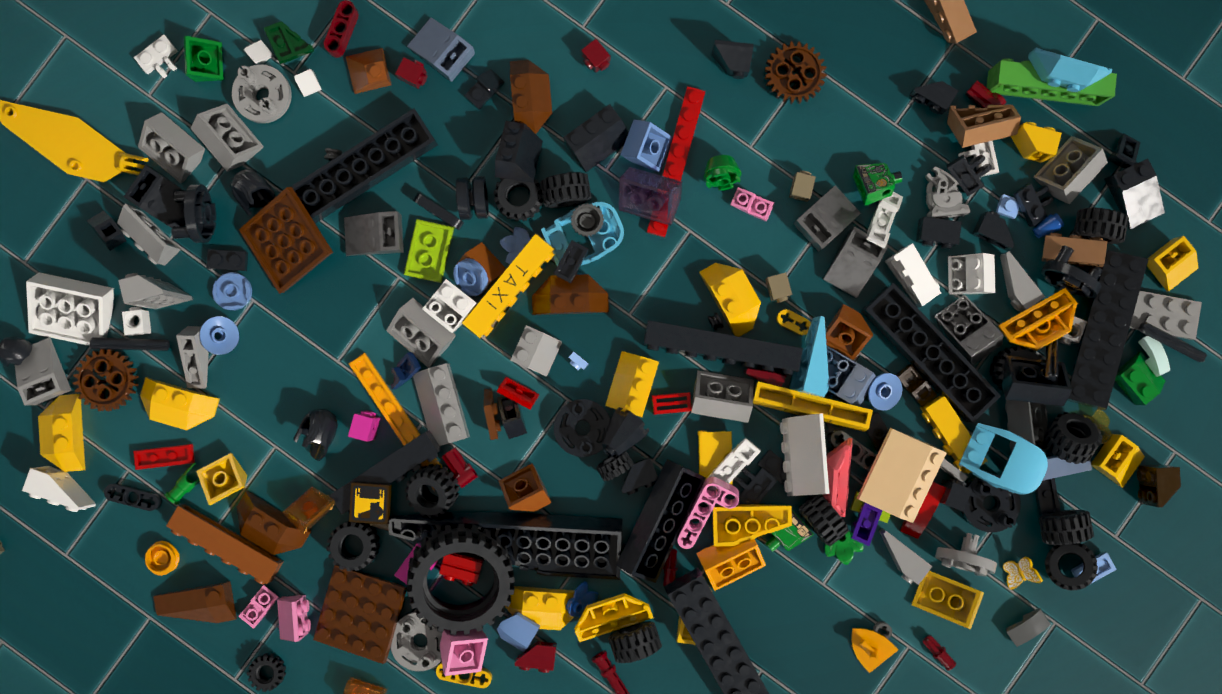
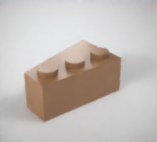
M924 0L948 43H958L977 32L964 0Z
M969 105L968 108L956 109V106H950L947 124L961 147L964 148L1017 135L1021 116L1013 105H987V108H975V105Z
M1050 233V236H1045L1042 261L1055 260L1062 245H1065L1074 250L1067 264H1075L1077 267L1082 268L1091 265L1103 268L1107 249V241H1103V238L1091 237L1090 240L1082 239V236L1070 235V238H1067L1057 233Z

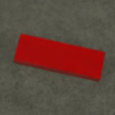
M193 444L133 451L135 470L195 463Z

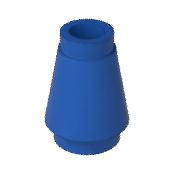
M1057 213L1050 214L1032 230L1039 239L1050 233L1060 231L1064 223Z

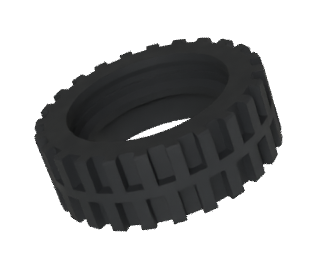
M464 523L458 524L459 528L452 529L451 525L445 526V531L440 533L438 529L434 530L430 539L425 536L421 540V547L416 546L413 551V558L410 557L407 595L410 597L411 608H416V616L419 619L425 618L427 626L431 627L434 624L437 626V631L442 633L444 629L450 630V635H456L457 631H464V635L470 634V630L475 628L479 632L483 630V625L486 623L491 626L495 623L497 615L502 617L504 605L509 607L511 603L510 595H514L515 580L508 549L505 545L501 546L500 538L497 536L492 538L489 530L484 529L481 532L478 530V526L473 524L471 528H465ZM452 553H473L483 557L491 564L494 571V583L490 591L481 599L469 604L453 605L437 599L429 591L427 575L430 567L440 558Z

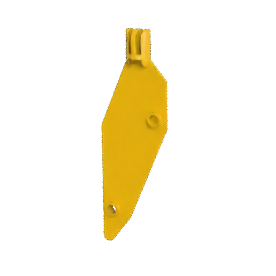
M0 100V122L67 174L106 182L122 172L139 175V171L131 170V168L143 169L145 165L133 163V159L149 161L148 158L125 153L80 118Z

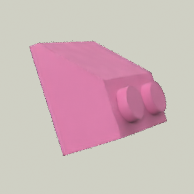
M475 628L470 630V634L464 635V631H457L456 635H450V630L444 629L440 642L443 674L445 676L481 672L488 640L483 630L477 632Z

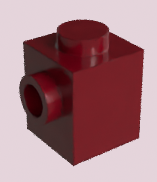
M594 39L581 50L582 57L585 59L583 62L589 70L593 69L596 73L599 70H605L610 65L611 56L597 39Z
M405 57L395 73L399 80L417 89L421 85L423 86L427 80L424 64L417 60L412 62Z

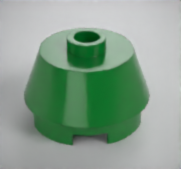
M718 155L708 160L703 179L706 181L708 188L713 186L718 187L719 191L734 188V183H740L742 172L732 156Z

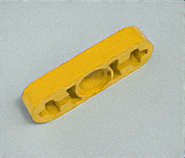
M442 662L436 668L437 677L444 681L486 688L492 680L491 672L485 668H482L481 672H476L475 674L477 677L485 674V678L488 680H485L484 683H481V679L476 677L474 681H471L473 673H469V678L465 680L461 679L459 674L455 675V677H452V675L445 676L443 671L440 670L443 669Z

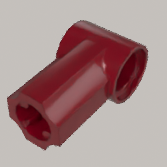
M978 80L965 94L978 104L980 108H987V105L1006 104L1003 96L995 92L992 93Z
M456 447L442 456L454 474V479L457 478L458 485L461 488L478 477L476 471L464 460Z

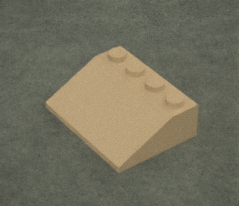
M890 428L857 499L913 523L947 453L931 444Z

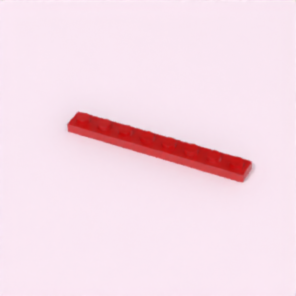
M687 86L647 233L664 238L666 236L706 91Z

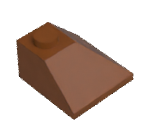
M383 48L346 56L355 94L392 85Z
M845 304L836 313L825 331L826 345L851 360L856 358L873 336L862 315Z
M533 463L499 480L510 510L535 512L552 503Z

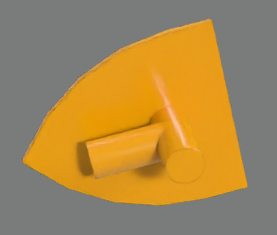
M852 628L851 640L853 650L857 659L869 673L898 651V648L885 636L864 628Z

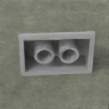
M228 104L197 114L191 126V130L227 172L245 164L264 147Z
M162 112L144 121L138 148L178 182L183 183L201 162L205 148Z
M1071 136L1057 151L1056 156L1052 157L1038 171L1034 179L1041 186L1047 185L1048 192L1054 198L1070 204L1108 162L1103 148Z
M128 204L122 207L117 224L122 228L123 234L128 238L131 237L135 241L134 245L139 250L145 251L148 254L147 258L152 263L165 266L181 249L141 209Z
M412 298L399 308L386 331L407 350L413 352L415 357L424 365L430 368L450 346L456 335L422 310L423 306Z
M697 370L691 413L748 423L753 408L754 380Z

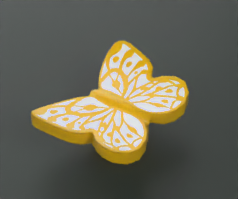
M1023 557L1019 563L1007 561L1003 565L1004 571L1009 573L1007 584L1010 590L1017 588L1023 580L1034 583H1041L1043 581L1038 571L1033 568L1029 557Z

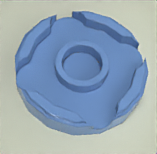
M466 258L454 267V280L467 295L477 296L488 287L487 273L477 261Z
M229 272L222 274L215 281L212 294L219 306L226 310L235 311L242 309L249 303L252 296V287L248 279L243 275Z

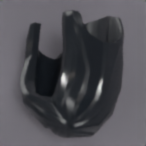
M251 169L242 170L236 173L230 181L229 186L232 189L233 195L247 215H251L250 208H264L276 197L273 189L257 171Z
M327 409L312 410L302 420L293 440L297 443L301 434L306 435L302 446L306 448L311 444L310 455L317 461L322 460L326 456L328 448L335 437L338 427L337 417Z

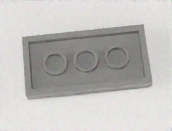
M1140 291L1130 329L1138 330L1142 322H1147L1174 337L1196 340L1202 302Z

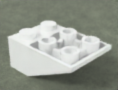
M51 466L30 468L22 491L29 493L28 496L32 498L47 499V503L66 506L65 509L73 512H78L81 509L86 510L96 505L67 472Z

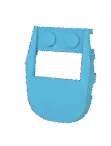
M591 203L600 208L604 215V221L599 232L588 236L595 253L586 256L581 266L600 259L617 248L622 242L624 236L622 222L616 210L608 203ZM575 209L556 219L554 224L547 229H541L546 242L555 248L553 258L557 266L569 246L562 226L571 223V215H573Z
M977 423L958 465L973 472V475L981 478L993 487L1024 495L1032 493L1040 486L1046 474L1048 462L1045 453L1039 447L1021 436L1007 430ZM995 434L1016 442L1000 478L980 470Z

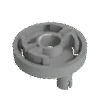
M268 65L241 66L243 70L241 68L238 69V76L232 87V100L236 109L244 117L256 123H270L282 117L289 108L292 97L291 87L285 76L277 69ZM260 89H268V97L263 98L264 101H258L256 97L257 92Z
M966 533V537H963L961 551L938 547L935 555L936 559L942 561L941 564L948 568L953 566L961 570L975 572L977 576H986L987 573L995 574L997 567L996 562L978 556L975 553L980 536L974 535L972 539L971 533Z
M416 611L403 616L397 622L390 648L396 661L403 667L412 671H426L442 661L441 651H439L442 632L437 631V626L434 624L431 627L427 626L424 623L425 618L419 619L416 616ZM418 633L424 634L427 637V645L424 647L417 646L413 640L414 635Z

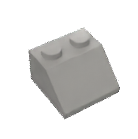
M526 325L510 361L547 377L562 341Z

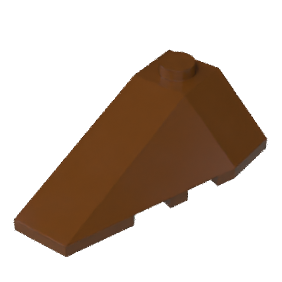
M230 581L153 596L158 616L211 623H221L237 619Z

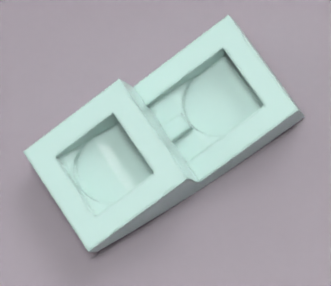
M1149 336L1138 341L1150 358L1145 363L1156 377L1170 371L1166 352L1159 341Z

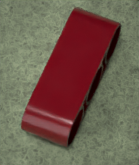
M349 0L339 3L324 40V48L335 58H339L345 53L359 16L358 10ZM347 9H352L350 14H344ZM345 26L343 32H337L339 27ZM337 43V49L331 50V46Z

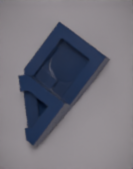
M413 352L406 353L397 364V367L391 368V373L394 374V383L391 384L392 390L402 386L422 368Z

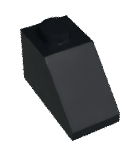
M987 211L981 214L972 235L1005 251L1013 249L1014 243L1005 219L1001 218L1000 214L994 211Z
M505 396L497 397L502 424L508 438L512 439L527 434L520 405Z

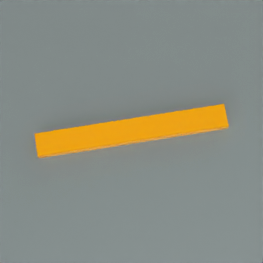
M363 353L350 362V367L402 444L405 446L421 434L367 354ZM437 458L431 462L426 460L421 463L422 466H428L429 464L434 466L436 464L441 465Z

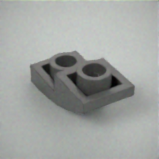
M1041 608L1023 615V620L1007 627L1006 632L1016 647L1042 633L1051 624Z

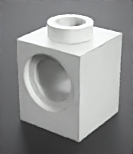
M131 307L129 311L122 312L124 335L151 334L149 311L142 310L141 307ZM138 316L139 323L135 325L134 319Z

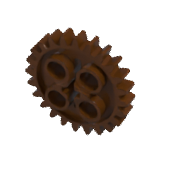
M791 41L789 47L784 43L782 50L777 47L775 49L776 54L771 53L769 56L772 60H767L766 62L770 66L764 69L765 72L769 73L765 75L764 79L770 80L766 86L773 87L770 93L777 92L776 98L783 96V102L787 98L790 99V104L795 99L800 104L802 98L805 102H808L809 96L814 98L816 96L815 92L819 93L821 90L819 86H823L825 83L821 80L827 76V74L822 73L827 68L826 66H821L824 59H818L820 52L813 53L815 47H812L810 50L807 49L808 43L804 47H801L800 41L796 46ZM792 57H799L801 63H795ZM784 68L786 70V74H779L777 69ZM792 71H793V72L798 71L799 73L793 75V74H792ZM810 71L813 74V77H806L804 72ZM789 83H796L798 85V89L794 90L790 88Z
M100 349V352L92 351L93 356L85 355L87 361L80 360L79 362L82 364V367L75 368L79 371V374L73 375V377L78 378V381L73 382V385L79 386L75 392H81L78 399H85L84 405L91 404L90 409L97 408L98 411H104V409L112 411V408L114 410L119 409V404L125 406V400H132L129 394L136 393L132 388L133 386H138L134 379L139 378V376L133 375L137 368L130 367L134 363L133 361L126 362L128 356H121L119 351L114 353L112 349H108V351ZM104 362L107 364V369L105 371H103L102 365ZM119 374L122 376V381L120 383L117 382V376ZM92 377H93L94 380H95V383H94L93 386H91V384H90V380H91ZM107 389L110 392L108 398L105 397V391Z

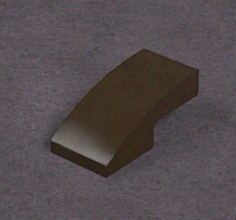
M908 364L896 374L902 386L921 407L937 395L913 365Z

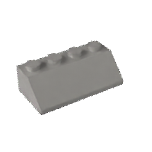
M132 273L125 275V279L118 280L124 304L159 309L193 300L191 295L168 282L161 281V279Z
M445 363L417 372L413 378L426 425L439 446L469 438L468 427L450 364Z

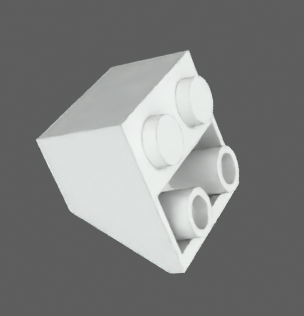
M978 253L948 256L949 294L995 293L994 255Z
M446 279L422 310L451 333H454L476 307L477 303Z

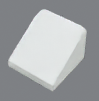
M261 40L244 49L257 65H263L273 56V53Z
M312 69L294 76L304 97L322 90Z

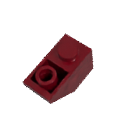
M537 641L516 658L515 666H518L521 670L535 668L543 673H548L550 670L553 671L557 643Z

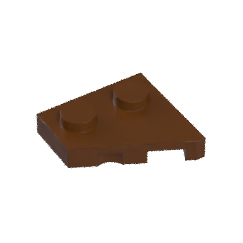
M492 388L484 389L483 407L490 440L498 439L501 423L496 417L498 408L497 404L494 403Z

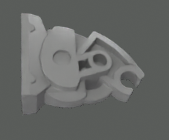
M934 167L931 171L936 176L932 177L930 173L925 176L929 182L926 187V202L930 209L927 217L943 219L969 214V206L962 204V193L957 190L959 183L951 174L938 167Z

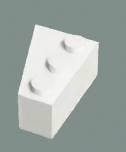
M913 243L885 260V263L917 308L941 294L939 284L932 278Z

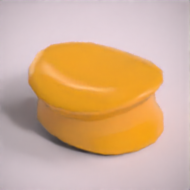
M166 541L154 543L145 554V565L152 573L159 576L173 571L179 563L177 549Z

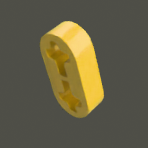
M787 309L780 311L776 316V321L781 327L801 336L808 333L811 325L808 319ZM787 313L788 318L793 320V322L791 323L789 321H786L785 323H783L781 315H785ZM805 322L807 330L799 331L800 327L795 325V323L802 324Z

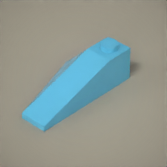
M818 316L812 319L805 338L807 346L802 351L799 372H793L789 389L824 397L829 388L825 317Z

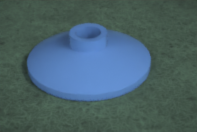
M212 317L201 326L200 342L212 354H227L236 347L239 341L237 326L226 317ZM216 332L221 336L219 340L214 337Z
M892 373L878 375L871 382L868 389L869 402L878 410L891 409L898 403L902 395V383Z

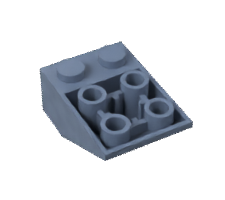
M433 18L427 21L407 46L450 82L455 79L475 54L473 46Z
M827 346L828 393L843 403L860 406L867 396L869 386L876 378V375L869 369Z

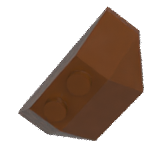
M530 60L510 61L514 120L518 123H525L537 134L552 114L549 74Z
M589 274L576 275L572 283L556 275H551L532 295L533 315L609 313L608 293Z
M248 490L245 491L237 505L240 535L272 555L303 547L311 533V530Z

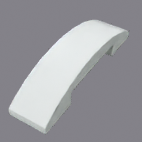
M893 192L890 197L879 201L868 228L866 237L868 241L882 248L886 247L890 236L889 231L895 214L900 208L902 196Z
M745 438L721 461L709 477H716L730 483L746 465L753 461L761 450ZM712 485L709 486L708 489L710 491L717 490V487Z

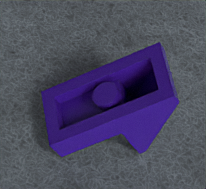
M864 502L857 520L851 524V539L870 546L883 510Z

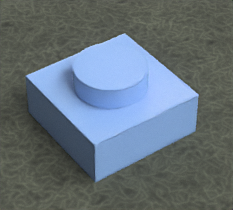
M1005 194L1001 195L996 213L1015 219L1019 210L1016 199Z
M575 352L569 356L572 360L570 364L577 370L580 368L584 370L588 366V363Z

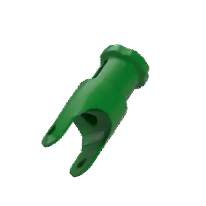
M196 462L189 466L178 478L176 485L164 494L173 504L179 505L180 499L186 493H190L199 483V478L192 481L187 476L188 471Z

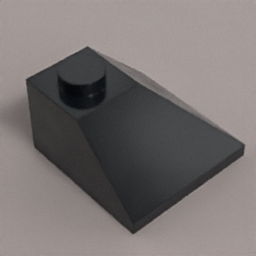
M715 40L711 55L727 75L733 76L735 79H744L750 71L754 44Z

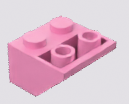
M306 595L281 597L277 600L280 639L298 642L311 629L310 620L307 619L309 601L306 600Z

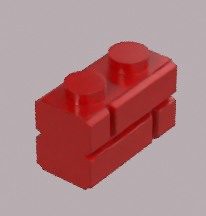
M459 552L452 553L443 557L439 574L443 575V578L446 580L454 581L456 578L462 580V584L473 586V583L477 584L479 581L484 560L460 554Z

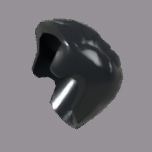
M6 337L0 341V362L5 367H8L10 363L21 365L22 361L32 351L31 343L20 337Z

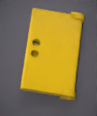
M697 431L699 474L706 477V479L732 451V431Z

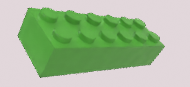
M1002 59L988 71L987 89L992 93L995 92L1006 96L1100 106L1115 97L1117 74L1111 73L1079 92H1070L1065 87H1053L1048 85L1047 82L1041 81L1030 61H1022L1020 63L1014 62L1013 59Z

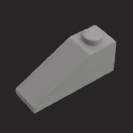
M1010 251L1000 255L1008 297L1014 309L1023 312L1045 297Z
M187 326L176 337L187 388L205 389L207 387L209 352L200 342L201 327Z
M881 528L879 532L897 569L903 573L901 577L910 584L914 582L919 585L932 566Z

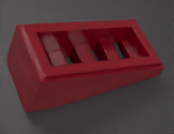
M751 368L745 369L743 372L745 375L760 382L782 387L787 376L781 373Z

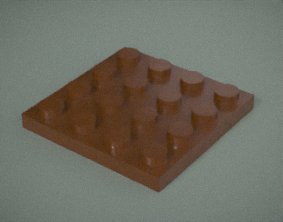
M292 187L285 188L239 229L279 294L287 291L333 253Z
M338 564L334 565L313 640L381 664L386 663L407 587L360 571L341 570Z

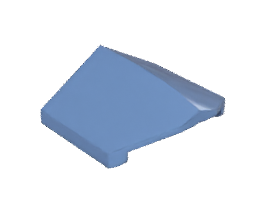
M516 612L513 616L501 621L497 631L501 639L524 652L540 628V625Z

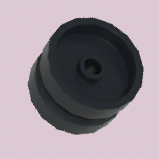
M485 176L474 177L472 189L467 177L457 178L456 202L461 221L471 220L473 217V207L475 216L478 219H488L489 204Z

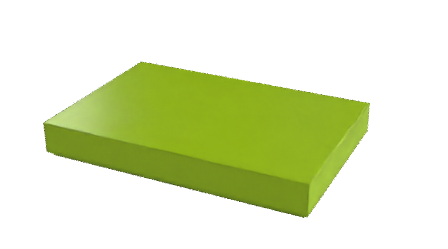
M416 219L404 275L442 283L454 227Z

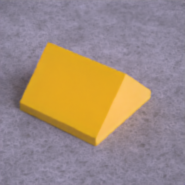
M232 453L196 471L208 505H212L244 488L246 484L247 474Z

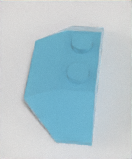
M1035 48L1028 55L1041 81L1047 82L1048 85L1053 87H1065L1070 92H1079L1112 73L1110 68Z

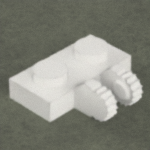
M163 35L136 55L134 59L145 73L149 74L156 69L165 78L168 75L160 65L166 62L167 66L175 71L177 67L170 57L178 51L170 40Z
M993 141L972 145L971 151L958 154L959 157L964 155L966 158L973 155L975 158L983 154L985 161L979 164L976 169L978 170V168L988 163L992 166V169L983 176L999 173Z

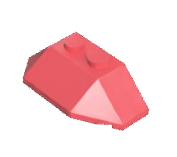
M848 438L827 454L829 494H823V497L841 517H845L848 506L853 438Z

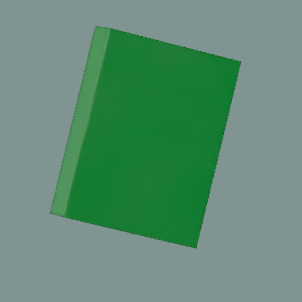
M184 36L185 75L194 82L223 80L222 42Z

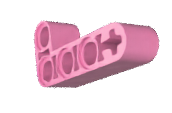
M709 477L705 480L679 533L678 544L684 549L693 547L716 503L729 509L738 505L739 491L735 486L716 477ZM713 485L717 487V490L710 491L708 487ZM732 494L735 498L729 500L725 496ZM706 502L709 506L701 507L699 503ZM696 518L700 522L695 524L691 522V519ZM688 531H691L690 537L688 536L686 539L685 537L687 536Z

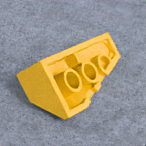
M715 504L712 510L714 546H735L764 534L792 526V506L738 504L736 507L729 509Z

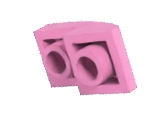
M738 187L730 205L767 222L774 202L758 197L755 193Z
M263 585L238 617L254 629L279 597Z

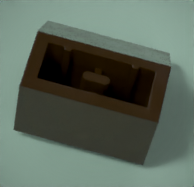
M1169 465L1138 466L1137 479L1140 486L1138 498L1141 504L1158 508L1163 507L1181 487L1180 467Z

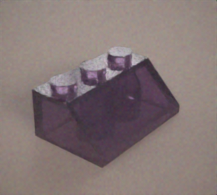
M629 167L620 177L619 211L671 226L681 200L682 181Z

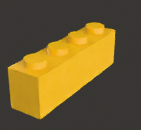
M938 396L920 408L923 412L921 415L934 428L932 432L935 437L943 442L944 451L955 460L953 462L954 466L963 473L969 474L970 470L958 464L971 435L945 396ZM984 458L982 464L987 462L986 458Z

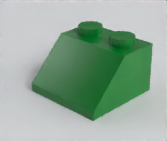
M1141 351L1118 369L1115 382L1135 405H1147L1161 393L1165 384V379L1162 376L1156 377L1145 363L1147 358Z

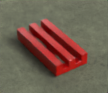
M508 377L504 378L497 390L498 393L530 410L539 396L538 393Z
M690 392L652 396L654 415L688 412L692 409ZM687 396V400L660 403L656 401V399ZM687 404L688 408L657 410L659 406Z

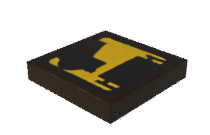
M352 482L349 522L388 525L390 520L391 485Z

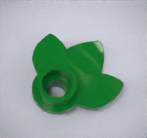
M850 532L845 534L843 540L836 541L832 546L825 544L826 556L836 555L839 561L845 565L851 562L854 552L863 551V544L851 539Z

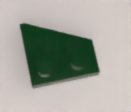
M282 21L264 27L267 38L280 64L314 52L312 45L307 44Z

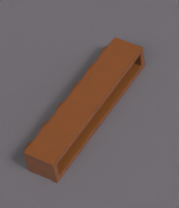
M186 504L177 506L166 525L173 534L186 537L190 544L205 548L204 551L206 553L217 555L223 563L238 567L237 570L245 575L250 574L260 584L272 582L284 562Z

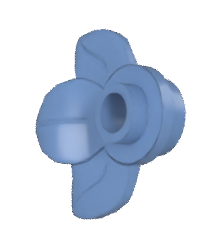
M515 227L514 236H506L500 240L501 246L509 252L505 261L508 264L514 261L525 245L531 240L524 228Z

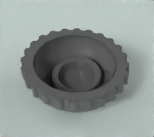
M582 204V206L579 205L573 211L571 226H573L578 235L592 236L602 228L604 215L596 205Z

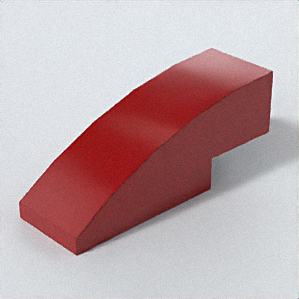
M933 482L914 522L904 520L900 531L918 539L931 520L946 487Z

